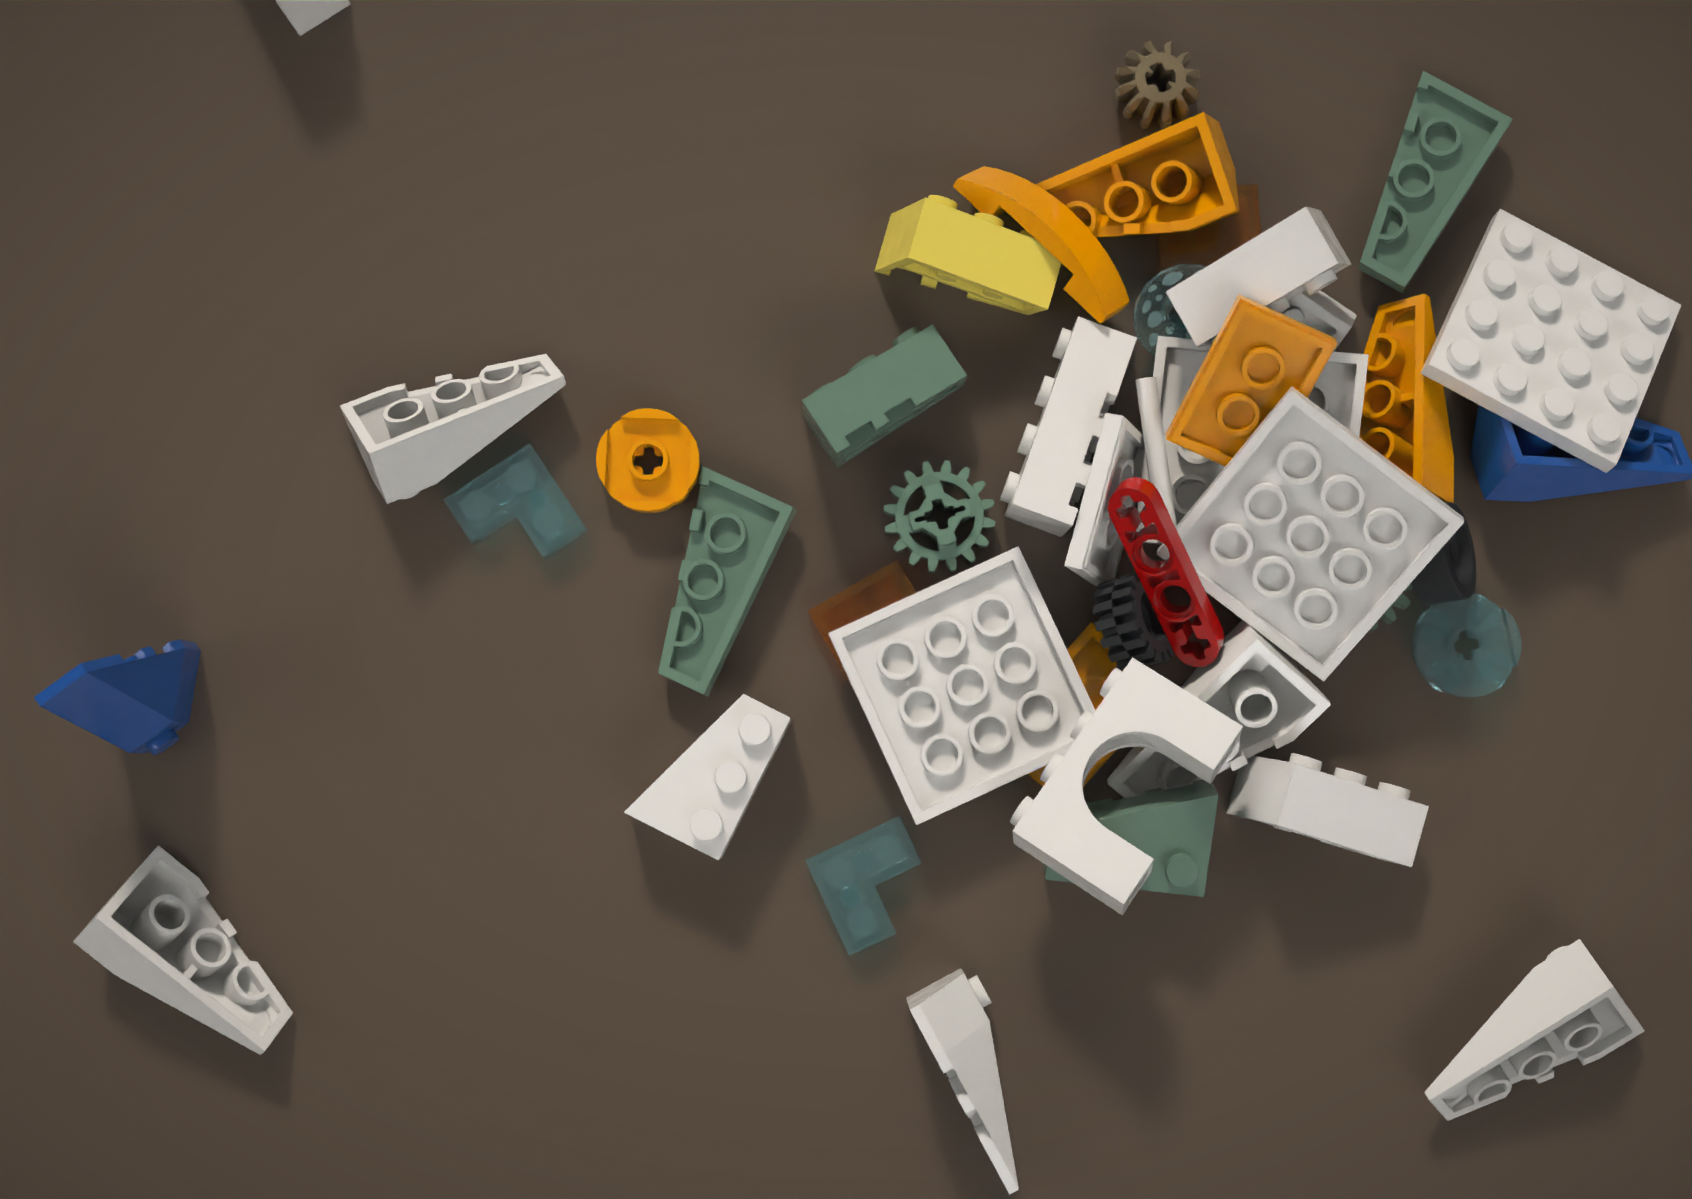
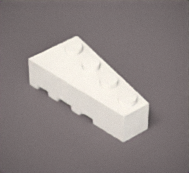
M1079 316L1072 330L1062 328L1052 357L1061 360L1054 378L1045 375L1035 401V405L1043 407L1038 424L1035 426L1027 423L1017 450L1018 453L1026 455L1019 474L1010 471L1000 497L1001 501L1008 503L1004 514L1005 517L1060 537L1073 526L1078 512V508L1073 507L1074 503L1079 501L1083 489L1086 487L1092 466L1090 459L1092 453L1095 454L1105 414L1108 412L1109 406L1114 404L1137 337Z

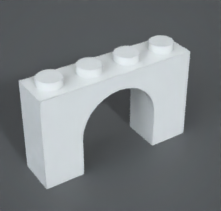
M1133 657L1123 671L1115 668L1110 673L1099 693L1104 697L1094 714L1086 710L1081 715L1070 734V737L1075 740L1065 756L1056 753L1052 757L1040 777V780L1045 782V785L1034 800L1026 796L1010 820V823L1015 826L1012 833L1013 843L1121 915L1124 914L1152 872L1154 859L1108 830L1092 815L1083 795V785L1089 771L1099 759L1114 750L1124 747H1145L1162 753L1211 784L1238 744L1243 726Z

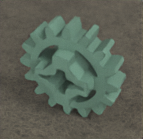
M926 461L922 464V476L917 478L909 470L903 473V478L907 485L905 489L892 485L889 493L898 502L897 504L884 505L883 513L887 516L895 517V522L885 526L884 532L885 535L898 534L900 539L894 545L893 551L897 554L908 549L911 552L909 566L914 567L920 559L927 560L928 573H934L938 562H945L950 573L955 572L957 566L956 558L961 556L964 561L971 564L975 561L971 547L974 545L985 549L989 544L985 536L980 533L981 530H990L995 527L996 521L984 517V512L990 510L995 505L994 500L980 499L979 494L986 484L983 480L973 485L967 482L970 473L968 467L963 468L958 475H954L951 473L950 461H944L940 472H933L932 466ZM942 484L956 488L966 498L956 500L944 493ZM919 489H922L923 503L919 510L904 515L906 504L911 496ZM939 505L943 513H955L954 516L947 520L945 529H939L936 522L927 523V521H923L924 518L930 516L932 506ZM973 519L970 535L963 543L957 546L955 530L959 524ZM922 534L934 541L937 551L919 545L910 535Z

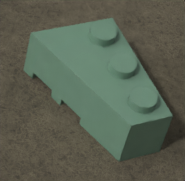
M933 324L922 331L917 326L907 330L892 342L893 348L877 357L875 354L864 358L854 365L848 374L834 382L821 386L802 400L803 418L837 468L965 384L967 374Z
M1202 779L1193 781L1194 784L1163 791L1161 788L1144 791L1145 794L1114 801L1112 798L1086 803L1092 815L1104 827L1154 859L1152 872L1140 890L1204 897L1219 796L1212 782L1209 784ZM1042 863L1045 880L1071 882Z

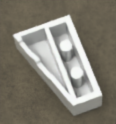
M1304 207L1167 290L1166 294L1197 347L1207 346L1211 343L1213 344L1238 294L1282 313L1290 307L1287 300L1305 290L1311 295L1338 279L1336 276L1337 272L1352 264L1321 210Z
M743 694L624 813L716 860H720L792 719Z
M1291 753L1289 762L1252 756L1247 759L1249 764L1238 769L1226 811L1227 814L1269 824L1280 830L1301 834L1320 840L1323 843L1383 861L1412 867L1429 806L1408 800L1410 790L1384 782H1379L1378 790L1365 786L1367 779L1365 775L1341 768H1336L1334 775L1320 771L1322 761Z

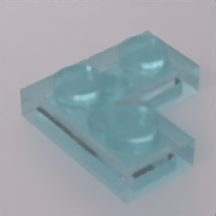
M530 443L443 499L470 542L474 545L516 517L545 559L588 531Z
M900 816L805 859L849 956L897 934L875 885L922 864Z

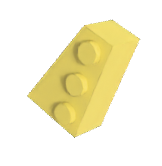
M929 195L928 198L925 197L891 214L874 272L890 276L892 269H904L922 275L920 285L936 289L937 283L941 282L968 292L967 298L1026 315L1049 309L1061 262L1026 230L1018 233L1003 227L1004 221L994 215L975 213L973 216L957 210L958 204L955 201L939 195Z

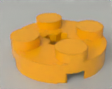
M652 408L636 409L620 417L621 419L615 422L603 434L596 453L598 476L610 496L626 508L640 513L662 512L684 502L697 482L701 466L697 442L687 426L669 412ZM652 447L654 448L655 455L663 458L662 466L655 467L653 474L645 475L643 468L636 466L634 460L635 457L644 455L645 448Z

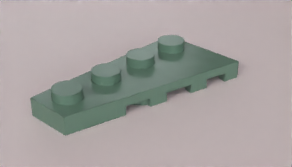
M1423 71L1358 269L1403 294L1509 129L1513 119Z
M702 466L698 483L700 490L696 509L693 508L689 525L691 533L685 560L681 562L678 576L680 581L675 607L671 609L658 673L708 697L797 510L793 506Z

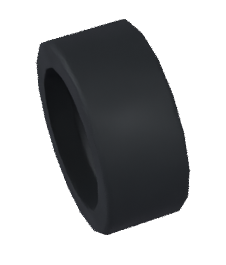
M1453 502L1445 503L1463 516L1464 523L1411 582L1417 597L1425 605L1469 599L1475 590L1476 557L1474 544L1466 518L1462 510Z

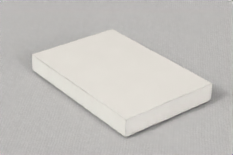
M1111 413L1105 414L1064 565L1095 586L1116 577L1124 546L1110 519L1107 509L1108 502L1122 481L1127 478H1141L1145 448L1143 434L1124 416ZM1129 495L1124 505L1127 508L1135 507L1136 502H1133Z

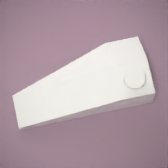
M542 354L486 366L481 370L479 377L471 379H454L452 374L435 377L436 386L409 392L405 383L386 387L340 405V408L372 480L386 503L389 504L398 499L411 498L421 490L440 482L566 385L564 375L548 355Z
M1244 620L1224 638L1223 646L1213 663L1205 667H1197L1181 687L1243 726L1238 744L1217 774L1230 767L1232 771H1235L1249 764L1248 758L1274 745L1278 749L1294 741L1331 705L1324 694L1282 649ZM1133 747L1107 779V782L1121 796L1128 798L1145 794L1144 791L1161 788L1163 791L1194 784L1193 781L1202 780V778L1158 751L1145 747Z
M158 845L73 942L114 975L261 1055L266 1051L293 1012L257 961H250L233 936L237 931L228 919L222 921L206 898L209 891L200 878Z
M1578 939L1569 946L1555 949L1547 956L1545 961L1535 966L1424 1093L1435 1108L1449 1121L1505 1098L1511 1091L1512 1084L1524 1079H1535L1539 1084L1554 1078L1552 1068L1575 1058H1578L1582 1065L1596 1061L1645 1030L1584 944Z
M960 968L908 996L906 999L925 1040L943 1073L947 1074L965 1114L971 1119L984 1149L1010 1195L1019 1190L990 1021L983 1009L992 1002L978 976L975 975L967 980L963 970Z

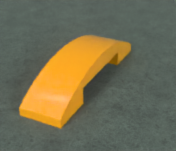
M986 166L957 178L953 187L981 213L994 216L1007 212L1074 274L1063 290L1100 324L1125 309L1129 304L1130 300L1123 281L1108 253L1089 228L1053 195L1020 176Z

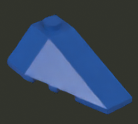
M1478 405L1470 458L1484 500L1533 502L1686 481L1692 478V463L1680 433L1642 419L1635 418L1617 465L1605 473Z
M178 639L168 642L162 647L165 653L158 655L149 646L141 648L134 656L124 660L120 654L83 662L36 695L34 699L40 707L128 753L147 754L150 752L154 756L176 743L180 738L176 732L189 723L201 650L195 642Z

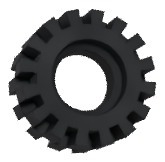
M1134 572L1100 583L1097 586L1098 591L1094 592L1093 597L1098 603L1093 605V614L1099 617V621L1095 622L1097 631H1102L1103 638L1100 642L1103 649L1109 648L1108 658L1111 662H1116V668L1121 671L1124 670L1132 657L1147 667L1169 661V657L1173 656L1174 651L1137 573Z

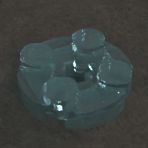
M1473 593L1469 599L1433 604L1417 618L1415 623L1412 651L1418 670L1432 689L1438 692H1445L1454 697H1477L1496 691L1507 681L1505 679L1511 674L1513 666H1517L1521 656V636L1514 618L1504 608L1500 609L1494 602L1487 600L1489 598L1480 594ZM1462 631H1466L1468 639L1477 638L1479 648L1471 651V660H1465L1463 654L1456 653L1454 643L1459 641V633Z

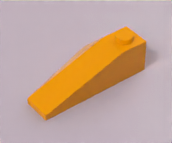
M1205 112L1036 184L1068 207L1089 228L1096 238L1189 232L1239 212L1236 172L1219 121Z
M1424 293L1378 306L1363 353L1368 354L1369 358L1359 438L1444 503H1454V453L1444 387L1420 374L1436 340L1430 297Z

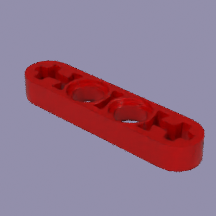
M1138 477L1127 478L1119 484L1109 499L1107 509L1110 519L1174 653L1186 665L1205 667L1213 663L1223 646L1225 638L1223 628L1159 491L1154 484L1146 479ZM1129 495L1133 502L1142 501L1145 504L1140 514L1135 507L1127 508L1124 505ZM1142 522L1144 528H1142L1139 532H1136L1137 528ZM1152 539L1162 542L1169 550V558L1165 561L1152 560L1145 554L1143 542ZM1171 585L1184 588L1190 595L1191 603L1186 606L1173 605L1165 597L1164 588ZM1194 615H1197L1191 625L1189 619L1192 618ZM1193 631L1198 639L1207 638L1208 643L1205 648H1202L1199 642L1190 643L1189 638Z

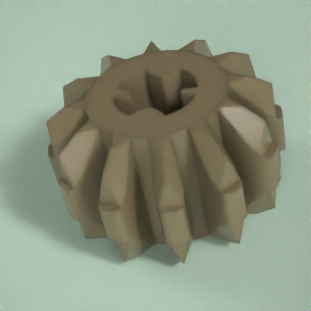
M1151 40L1144 43L1142 54L1130 50L1124 58L1126 66L1118 67L1115 72L1114 79L1120 86L1115 89L1114 99L1119 102H1128L1123 111L1125 119L1133 117L1136 113L1142 115L1140 120L1142 130L1149 127L1153 118H1156L1162 130L1171 125L1172 116L1181 121L1185 120L1190 113L1188 105L1195 104L1200 96L1199 90L1193 86L1200 79V70L1185 69L1191 59L1190 52L1182 53L1177 58L1171 55L1174 50L1172 41L1165 43L1162 52L1157 51ZM1155 79L1157 86H1166L1164 92H1159L1156 85H1147L1149 80Z

